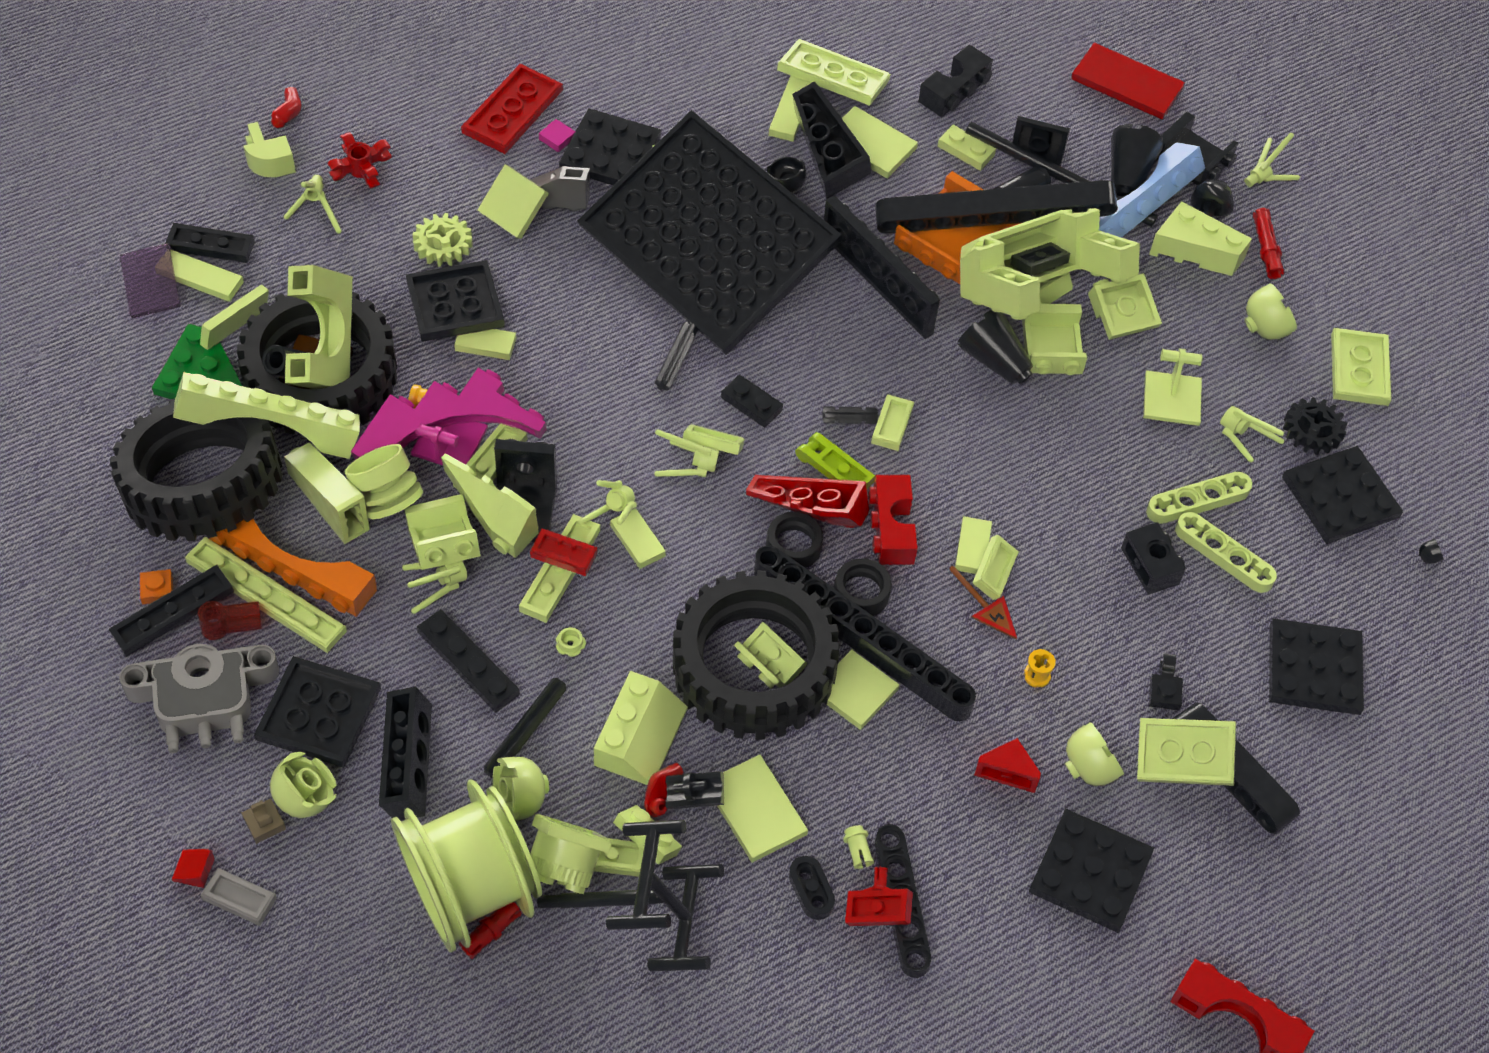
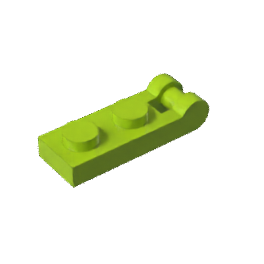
M818 432L809 437L807 444H801L795 450L798 459L804 463L808 462L828 479L866 481L867 489L875 481L874 474Z

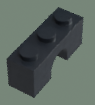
M969 44L953 57L950 74L952 77L946 76L937 70L921 83L918 102L942 118L949 111H954L966 97H971L980 85H984L990 80L993 59Z

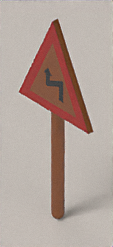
M951 566L949 570L984 608L972 615L971 618L1017 640L1004 596L989 605L954 566Z

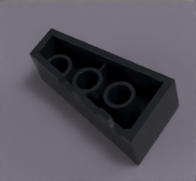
M814 81L793 93L795 113L826 199L870 175V156Z

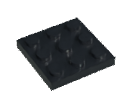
M588 108L559 161V168L562 166L590 168V179L614 185L653 145L659 142L661 129Z
M487 260L406 274V282L422 342L505 327L504 317Z
M1358 445L1286 470L1282 476L1326 544L1398 519L1403 513V510Z
M1273 618L1270 623L1269 702L1361 715L1364 710L1362 631Z
M293 656L254 733L255 740L288 751L306 753L304 756L316 757L321 761L344 768L381 690L380 682Z
M1065 808L1030 886L1029 893L1119 933L1154 851V847Z

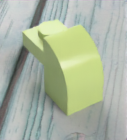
M258 122L247 124L249 135L245 136L247 145H244V151L248 167L254 173L263 177H280L296 173L293 154L286 135L264 140Z

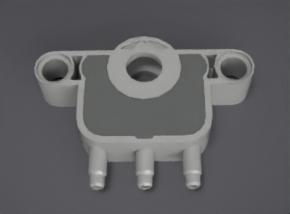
M194 644L185 647L173 658L129 664L121 670L119 680L129 701L133 703L153 701V708L159 725L166 733L168 751L170 753H177L179 750V736L198 733L201 747L209 748L212 739L211 731L231 728L233 742L241 743L244 734L243 723L248 720L251 714L249 687L268 684L276 680L279 675V666L274 650L268 645H254L218 651L215 647L207 644ZM264 662L268 663L265 666H258L259 664ZM199 671H208L203 676L193 677ZM142 681L137 685H132L134 682Z

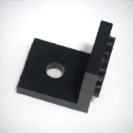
M496 439L494 452L497 489L501 491L505 486L534 506L536 509L538 532L540 533L542 528L550 531L557 489L555 444L524 442L515 439ZM539 533L534 537V539L531 542L536 541Z

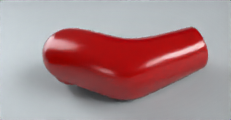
M287 87L285 89V102L273 110L271 114V124L276 128H283L287 122L294 119L300 113L302 104L297 89L294 87Z
M673 763L650 777L645 794L644 809L651 817H659L666 813V776L683 775L684 772L680 764Z

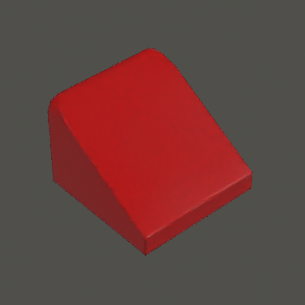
M182 850L172 881L204 888L215 860L212 850Z

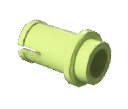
M861 825L847 828L844 831L843 841L848 843L854 868L863 869L860 855H863L866 867L874 864L866 839L868 832Z

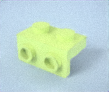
M764 622L759 625L743 644L737 641L734 645L740 651L737 657L750 669L755 665L761 671L758 677L771 689L774 685L779 688L788 685L807 665V662Z

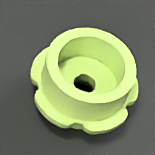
M565 628L556 637L557 651L562 655L567 654L569 657L579 655L581 649H584L586 645L585 638L582 637L581 632L576 628Z

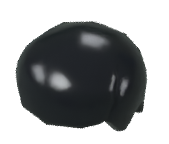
M785 156L776 159L771 165L767 166V173L790 192L797 191L805 182L806 168L802 160L799 161L794 157Z

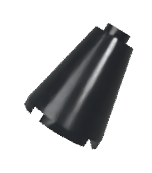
M1124 124L1113 130L1111 136V181L1115 184L1116 194L1121 197L1129 195L1145 182L1162 151V136L1147 126L1141 125V129L1132 128L1133 124Z
M989 310L983 315L985 319L979 323L975 321L958 340V345L963 351L1011 384L1018 382L1021 385L1033 374L1030 371L1033 364L1005 314Z

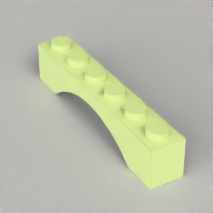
M183 372L174 403L173 418L202 425L234 417L270 420L299 432L311 441L321 453L350 459L351 450L355 446L360 432L359 415L351 411L325 407L320 403H309L294 399L291 396H280L258 388L251 389L229 381L222 382L206 378L200 374Z

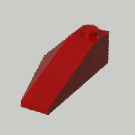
M754 475L746 488V495L794 512L807 514L814 519L831 525L845 526L847 528L861 527L869 513L866 481Z

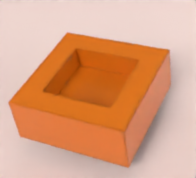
M171 569L140 572V600L142 605L151 604L173 591Z

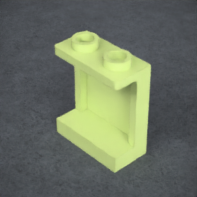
M1040 304L1039 312L1028 315V318L1022 320L1025 352L1033 364L1030 370L1032 373L1083 374L1087 354L1083 353L1080 334L1081 304Z
M462 494L408 506L404 509L408 531L421 570L481 556L477 533L470 524Z

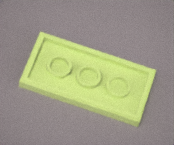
M801 39L796 41L778 62L777 66L778 71L809 83L815 81L822 88L869 106L887 85L891 75L888 72Z

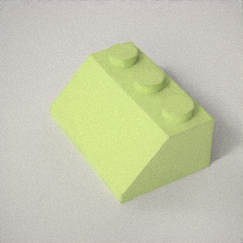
M630 671L594 746V766L648 785L650 777L661 769L688 706L660 681Z

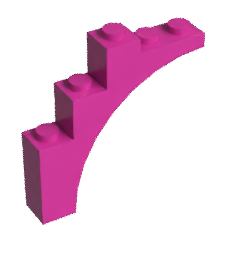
M478 367L460 395H457L458 391L445 382L441 385L434 381L415 409L413 408L414 404L405 397L399 396L397 399L390 394L351 450V453L356 460L362 455L386 445L399 444L404 448L410 442L421 437L416 435L419 423L433 428L436 426L443 428L453 424L469 422L499 423L521 429L541 439L547 430L546 422L543 421L544 417L539 412L531 408L527 411L520 407V402L509 394L502 396L504 392L503 382H501L502 378L490 369H487L485 372Z

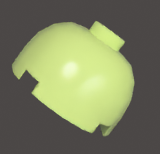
M1271 283L1261 287L1251 295L1246 306L1248 317L1244 319L1251 333L1257 331L1261 337L1269 340L1286 337L1297 329L1296 320L1290 307L1286 308L1281 301L1284 297Z
M1092 723L1083 725L1069 738L1066 747L1069 761L1065 765L1074 779L1081 777L1089 785L1105 786L1119 779V777L1124 775V772L1114 754H1111L1106 746L1107 743Z
M303 752L290 753L274 770L270 782L271 796L276 805L285 813L297 818L316 816L336 798L333 789L337 785L331 771L316 757L312 761L303 757L306 754Z
M498 758L497 762L500 763V766H495L493 769V786L504 799L515 821L531 817L540 809L544 802L545 794L549 792L547 776L543 775L540 768L528 758Z

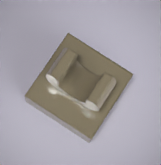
M271 798L264 802L261 800L251 805L250 809L241 812L256 844L286 830L285 824Z

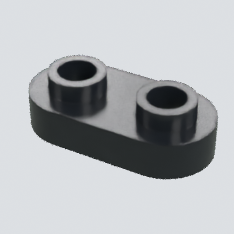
M810 856L796 858L790 866L789 880L799 903L808 917L816 920L825 919L832 913L835 904V896L825 873L815 858ZM802 873H807L810 875L811 878L805 880L802 879L799 875ZM814 901H820L823 904V907L816 908L812 905V903Z

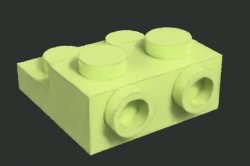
M1144 273L1131 277L1124 283L1109 282V279L1100 280L1094 283L1093 288L1088 292L1096 318L1101 317L1109 340L1154 329L1162 324Z

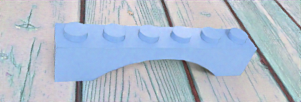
M1175 143L1159 156L1157 167L1150 178L1135 191L1117 201V212L1109 216L1100 217L1099 231L1122 238L1202 173L1205 165L1200 146Z

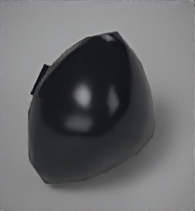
M1206 180L1196 187L1191 196L1190 204L1195 209L1212 218L1213 216H1228L1233 212L1232 191L1224 181Z

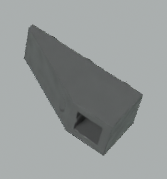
M562 166L531 179L532 182L549 193L541 206L542 208L552 209L558 207L567 208L571 211L586 210L590 198V168Z

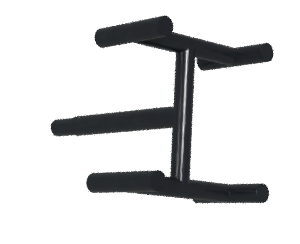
M685 820L624 823L622 827L624 836L646 835L637 890L584 892V894L561 893L542 895L537 898L538 908L634 905L633 915L608 916L606 918L608 930L669 928L671 926L670 914H647L648 905L664 903L679 919L673 957L649 958L647 962L648 970H709L711 966L709 956L687 957L699 878L723 877L724 866L722 864L664 867L662 871L664 880L685 879L681 902L654 873L660 835L685 833Z

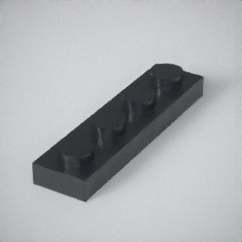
M215 565L109 628V631L127 657L232 594L234 589L218 565Z
M441 609L417 626V632L495 713L520 695L519 688Z

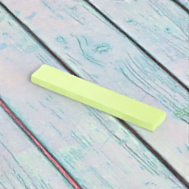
M204 537L185 556L186 562L202 573L218 565L232 585L234 594L326 653L347 632L345 625L207 537Z

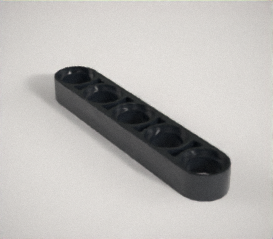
M887 824L878 829L876 834L875 849L879 867L887 868L890 864L898 863L905 870V874L900 877H894L888 872L886 887L891 889H909L913 892L911 924L917 927L918 934L914 937L904 936L900 931V926L902 925H892L902 971L907 976L919 978L924 976L929 970L931 964L930 947L905 835L898 826ZM886 834H892L898 839L899 843L895 847H887L881 842V837ZM913 953L919 954L924 958L925 965L921 968H913L908 964L907 957Z

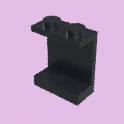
M1187 111L1161 135L1163 138V148L1160 155L1175 143L1200 146L1205 169L1191 182L1199 185L1206 180H1217L1225 167L1230 168L1237 158L1235 151L1238 142L1234 140L1224 150L1216 147L1191 131L1195 116Z

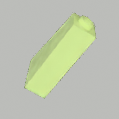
M310 442L293 449L284 456L288 474L344 544L370 530L365 499L362 493Z

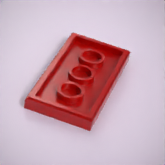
M1095 42L1071 76V79L1159 119L1165 117L1185 82Z
M519 64L461 126V131L463 134L506 154L563 91V84L523 64Z

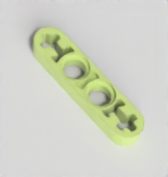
M1232 472L1160 493L1150 499L1146 513L1151 521L1163 524L1178 520L1180 515L1186 512L1198 514L1246 499L1252 488V480L1243 472ZM1213 489L1219 493L1220 497L1210 498L1206 495L1205 490ZM1189 497L1193 500L1194 505L1185 506L1180 502L1179 498Z
M1186 512L1180 515L1175 527V532L1180 539L1252 590L1260 593L1271 590L1277 578V573L1270 564L1194 512ZM1190 524L1194 526V528L1191 527L1190 529H1187L1185 527L1189 526ZM1204 532L1202 538L1200 539L1198 535L1200 536L1201 533ZM1215 539L1221 544V547L1217 549L1211 548L1207 545L1206 540ZM1239 556L1244 559L1245 564L1241 566L1235 565L1231 562L1230 557ZM1252 566L1253 569L1251 568L1250 572L1248 573L1247 571L1249 567ZM1264 575L1266 579L1264 578L1262 581L1257 578Z

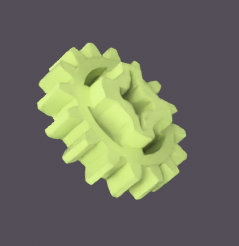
M444 213L443 218L433 214V220L423 218L424 225H416V232H413L414 251L418 252L419 259L426 257L427 264L430 265L433 261H437L438 267H441L443 262H447L449 266H452V260L456 259L461 262L462 254H470L469 248L473 246L471 228H467L465 220L459 222L457 215L450 219L448 218V213Z

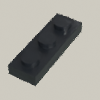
M173 223L165 242L168 251L171 249L180 253L243 263L248 262L255 244L253 235Z

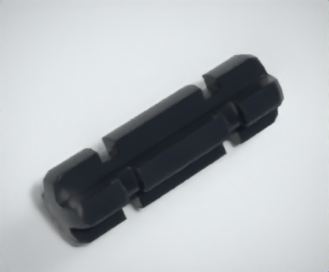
M825 406L822 410V420L824 423H835L836 420L838 423L861 424L862 421H865V424H876L878 421V409L876 407H866V410H862V407H839V409H835V406Z

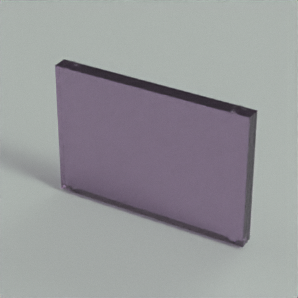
M168 243L120 254L131 318L181 307L171 257V247Z

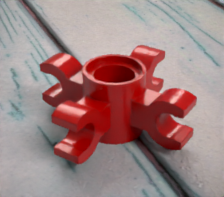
M351 132L340 135L344 143L341 146L347 157L332 159L328 162V166L332 170L329 172L332 179L338 181L350 173L356 178H364L370 189L380 185L376 178L379 174L373 163L377 161L384 162L392 158L388 151L391 147L386 139L379 140L372 147H369L366 143L356 142Z

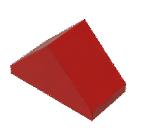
M1016 738L981 755L974 776L1035 793L1041 773L1019 739Z

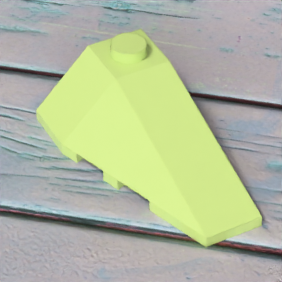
M445 453L441 457L444 471L458 492L463 495L465 502L493 541V546L502 554L509 553L516 558L539 533L535 507L505 486L500 491L489 477L484 475L482 479L477 478L476 473L471 467Z

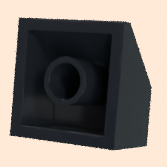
M1018 116L1012 142L1061 166L1071 128Z

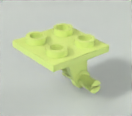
M1162 349L1160 361L1176 363L1172 374L1146 370L1143 418L1200 426L1202 378L1181 375L1184 363L1201 366L1202 354L1188 353L1186 349H1179V351Z

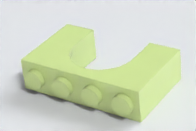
M316 265L288 266L287 296L308 301L314 307L320 323V340L315 353L286 354L285 383L311 389H321L337 385L350 378L352 276Z

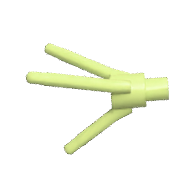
M1289 133L1265 161L1272 143V138L1267 139L1258 164L1250 171V175L1244 179L1248 187H1252L1256 183L1260 184L1263 181H1291L1300 179L1299 175H1273L1272 168L1270 167V164L1294 137L1293 133Z
M314 175L309 181L301 182V186L306 189L284 215V219H289L306 200H319L336 233L340 234L342 231L322 191L323 178L320 175Z

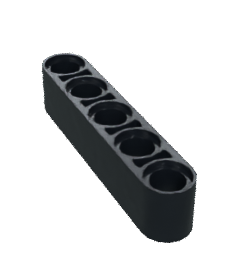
M1195 702L1173 718L1218 721L1204 705ZM1236 740L1234 786H1223L1267 832L1276 834L1300 816L1299 807L1294 799Z

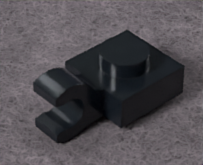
M1164 653L1163 661L1160 660L1159 675L1152 674L1150 678L1149 707L1180 710L1182 706L1183 678L1174 677L1176 655Z

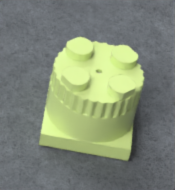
M535 814L532 826L537 828L538 831L530 855L540 882L553 885L554 880H557V883L565 886V889L584 894L585 888L589 887L600 851L609 853L612 844L611 840L593 830L541 814Z

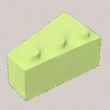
M1181 201L1155 234L1149 255L1157 257L1158 254L1174 257L1175 262L1182 263L1183 260L1198 263L1199 268L1232 276L1244 261L1252 238Z

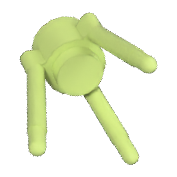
M1230 407L1220 421V424L1225 427L1222 433L1230 438L1249 462H1253L1254 459L1236 437V433L1242 435L1248 427H1251L1280 444L1284 443V439L1279 437L1284 435L1282 430L1243 412L1238 407Z
M658 429L655 431L656 435L670 440V444L694 452L692 465L698 466L697 469L655 471L654 475L656 477L693 475L706 477L707 471L715 472L719 450L695 444Z
M598 480L596 482L598 486L612 488L606 497L607 504L581 518L579 524L583 525L612 509L616 512L622 511L617 520V524L621 525L630 511L637 507V503L634 502L635 495L633 490L628 486L622 485L620 480L615 482Z
M463 561L438 566L436 573L407 584L409 588L439 580L441 585L446 584L445 587L412 608L411 612L413 614L426 608L448 592L459 588V582L467 579V570ZM419 563L407 564L402 567L404 571L421 569Z

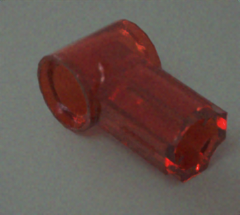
M209 601L201 605L198 610L201 633L209 640L221 639L227 633L262 629L259 601L232 605H222L217 601ZM212 619H218L216 622H208Z

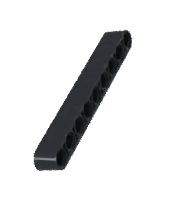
M1109 180L891 197L880 199L875 204L877 230L884 234L896 233L898 225L910 232L1024 223L1059 210H1072V213H1078L1096 208L1100 210V217L1112 215L1118 210L1115 184Z
M766 545L757 550L754 566L755 576H757V570L766 571V577L777 578L778 573L786 575L787 580L800 581L805 584V592L809 596L816 592L821 597V609L829 607L833 614L832 624H837L838 638L948 718L961 722L970 717L976 699L975 690L971 685L778 548ZM765 563H769V564H772V565H771V566H766V565H764V564H765ZM838 613L842 614L843 616L839 617L835 616L834 614ZM862 630V631H865V632H867V633H866V634H861V633H859V632H857V631ZM881 648H889L892 651H885ZM905 665H913L916 668L911 669L906 667ZM936 682L941 686H933L930 683ZM954 700H962L966 704H959Z

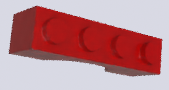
M1196 958L1170 1001L1199 1020L1207 1014L1217 1011L1231 1012L1242 1017L1252 1026L1258 1037L1259 1053H1303L1315 1032L1301 1018L1288 1015L1278 1009L1273 1001L1258 997L1250 992L1240 981L1230 980L1219 973L1212 964L1201 962Z

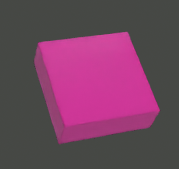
M555 119L538 134L540 141L555 151L560 152L570 143L576 131Z

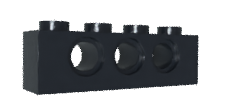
M416 686L387 692L379 806L390 817H398L400 821L405 820L404 811L406 808L411 809L417 818L424 817L426 812L432 704Z

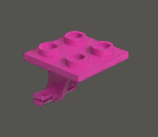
M479 422L453 424L443 428L439 426L433 428L419 423L416 435L421 437L415 443L411 455L443 466L441 457L446 453L466 465L476 453L488 429V425Z

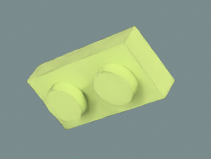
M952 125L938 140L939 148L980 171L995 156L996 148L966 134L964 130L955 125Z
M635 805L618 813L613 823L622 831L624 823L650 822L654 820L647 811ZM672 834L660 835L656 863L658 865L677 856L682 848V845L673 838ZM646 835L628 836L644 851Z

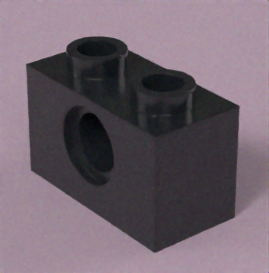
M1158 522L1126 532L1121 549L1148 595L1180 584L1185 572L1184 560L1180 555L1176 554L1168 533L1163 532Z

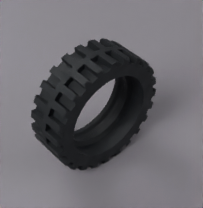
M352 291L351 340L357 342L366 350L367 359L353 376L327 388L301 389L289 386L268 373L262 363L263 354L268 347L272 345L285 347L295 341L299 334L305 336L320 334L318 315L308 301L291 296L285 297L282 293L275 296L276 302L269 306L267 303L259 307L260 314L257 317L254 315L249 317L247 320L249 330H241L239 335L241 344L237 345L238 364L244 387L258 388L280 396H291L294 399L309 403H320L325 407L338 410H348L359 415L362 425L370 421L369 414L372 411L376 413L383 405V398L387 399L390 394H393L392 385H395L397 381V363L390 324H386L385 315L381 310L375 312L374 303L368 299L361 302L358 293ZM268 420L272 427L277 428L279 426V423ZM283 425L285 433L295 434V430Z
M175 399L169 400V405L159 408L157 405L150 409L151 414L145 418L139 416L133 421L135 426L132 429L126 428L122 432L121 437L123 441L115 443L113 447L115 456L110 457L111 474L130 519L134 520L136 526L141 530L147 528L149 534L155 537H159L163 533L167 540L176 541L178 536L185 537L187 541H195L197 536L207 535L208 538L217 536L216 532L227 529L230 532L237 529V523L242 520L249 522L255 517L253 512L257 509L264 510L268 506L267 497H274L278 491L276 482L282 481V461L270 424L265 419L234 417L216 420L204 425L173 418ZM208 446H228L243 450L241 456L231 467L207 481L180 487H169L152 483L156 474L167 463L186 452Z
M757 570V576H746L745 571L736 572V578L727 580L725 575L716 578V586L710 588L705 584L699 589V598L697 600L693 597L688 599L685 603V614L679 613L676 620V630L673 632V675H675V685L678 693L683 692V703L688 706V709L694 706L697 708V719L702 723H705L707 719L713 721L714 730L723 733L724 729L727 728L734 731V737L743 739L744 733L755 734V740H764L765 733L775 732L776 737L786 735L787 727L793 725L798 730L805 726L807 715L814 719L820 713L821 702L827 704L831 695L832 684H835L840 643L838 642L839 631L837 624H832L833 614L829 607L820 608L821 597L816 592L809 596L805 592L806 585L800 581L793 585L787 582L786 575L778 573L777 578L766 577V571ZM750 618L766 619L784 625L799 636L807 647L808 661L805 671L786 686L763 692L745 691L725 684L707 669L703 658L705 642L716 630L728 623Z

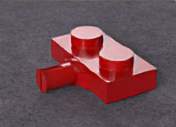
M874 868V884L872 887L864 890L848 891L845 923L849 926L911 924L913 892L909 889H891L886 887L888 868Z

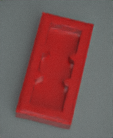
M542 528L530 550V557L586 576L598 553V548Z

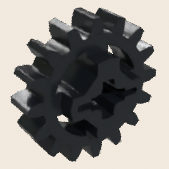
M1312 397L1309 403L1302 398L1299 404L1293 403L1290 410L1287 411L1283 430L1288 431L1287 439H1295L1294 447L1304 446L1303 451L1305 453L1310 448L1314 450L1315 455H1318L1321 449L1328 454L1332 447L1335 449L1339 447L1346 435L1347 422L1342 421L1344 414L1334 412L1337 407L1336 405L1326 406L1327 402L1325 399L1320 404L1317 403L1315 397Z

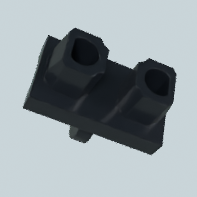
M691 772L683 775L666 776L667 809L724 805L723 772Z

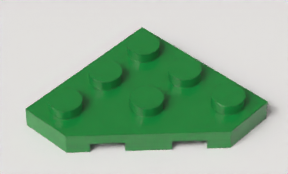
M188 323L153 384L152 390L154 395L175 399L183 372L200 374L206 378L222 382L229 381L239 386H242L221 343H217L208 350L200 345L202 327Z

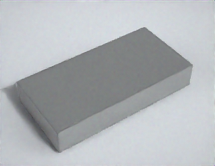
M217 868L201 894L203 901L258 926L261 925L277 899L275 893L220 868Z

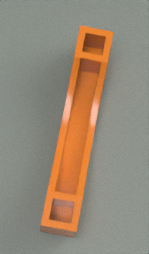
M254 518L249 522L242 520L237 523V529L230 532L224 529L216 532V537L209 538L219 546L224 545L232 549L238 557L242 559L248 558L256 562L262 570L268 573L272 571L280 575L288 584L304 588L315 599L320 600L322 598L328 601L341 613L348 612L357 617L377 592L375 575L350 561L336 563L315 562L291 555L271 543L261 532Z

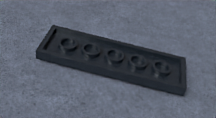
M835 195L828 198L825 204L824 220L837 230L843 238L835 249L924 339L933 335L940 303L936 292L929 289L920 280L919 276L902 262L898 255L889 250L883 240L876 237L868 229L865 222L859 220L845 203H842Z

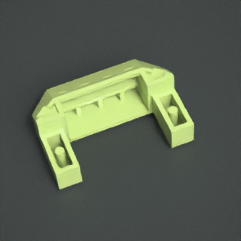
M1088 209L1087 212L1072 213V210H1059L982 236L963 245L960 257L961 297L972 301L975 305H984L991 308L994 312H1003L1011 315L1013 319L1023 320L1028 318V315L1040 311V283H1046L1051 278L1066 276L1068 272L1076 269L1089 271L1093 276L1110 278L1114 283H1124L1127 279L1139 275L1140 243L1099 231V209ZM1049 242L1070 253L1069 263L1038 273L1035 276L1024 274L1010 265L1012 255Z

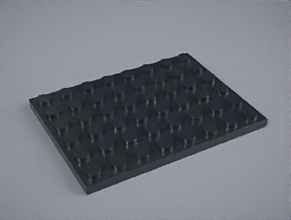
M692 110L577 220L578 224L683 318L689 323L693 322L698 331L725 355L843 240L842 235Z

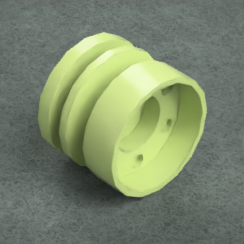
M399 444L386 445L372 450L357 458L345 469L347 479L364 496L369 519H381L402 511L416 502L423 494L420 483L416 482L415 472L407 471L410 462L402 446Z

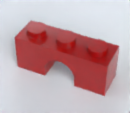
M875 475L874 486H870L868 491L869 504H874V511H871L870 516L871 528H876L877 535L873 536V553H878L879 564L914 565L918 549L915 524H903L893 518L898 515H910L913 501L911 475Z

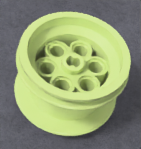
M472 779L468 780L467 783L470 804L424 825H421L414 812L409 808H406L404 811V821L401 822L398 817L391 819L393 832L410 876L437 933L449 952L456 950L455 943L458 941L464 947H470L471 940L466 924L514 901L527 917L532 918L534 906L531 894L535 898L542 896V887L534 862L507 804L494 786L486 789V796L478 783Z

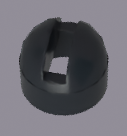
M1435 538L1426 541L1419 548V556L1425 563L1433 564L1444 560Z

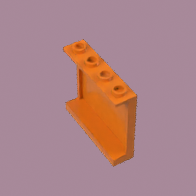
M951 171L946 176L944 188L938 194L983 189ZM1021 223L910 232L898 225L896 227L894 244L903 252H908L918 258L924 265L936 269L945 278L952 279L960 284L962 246L982 236Z

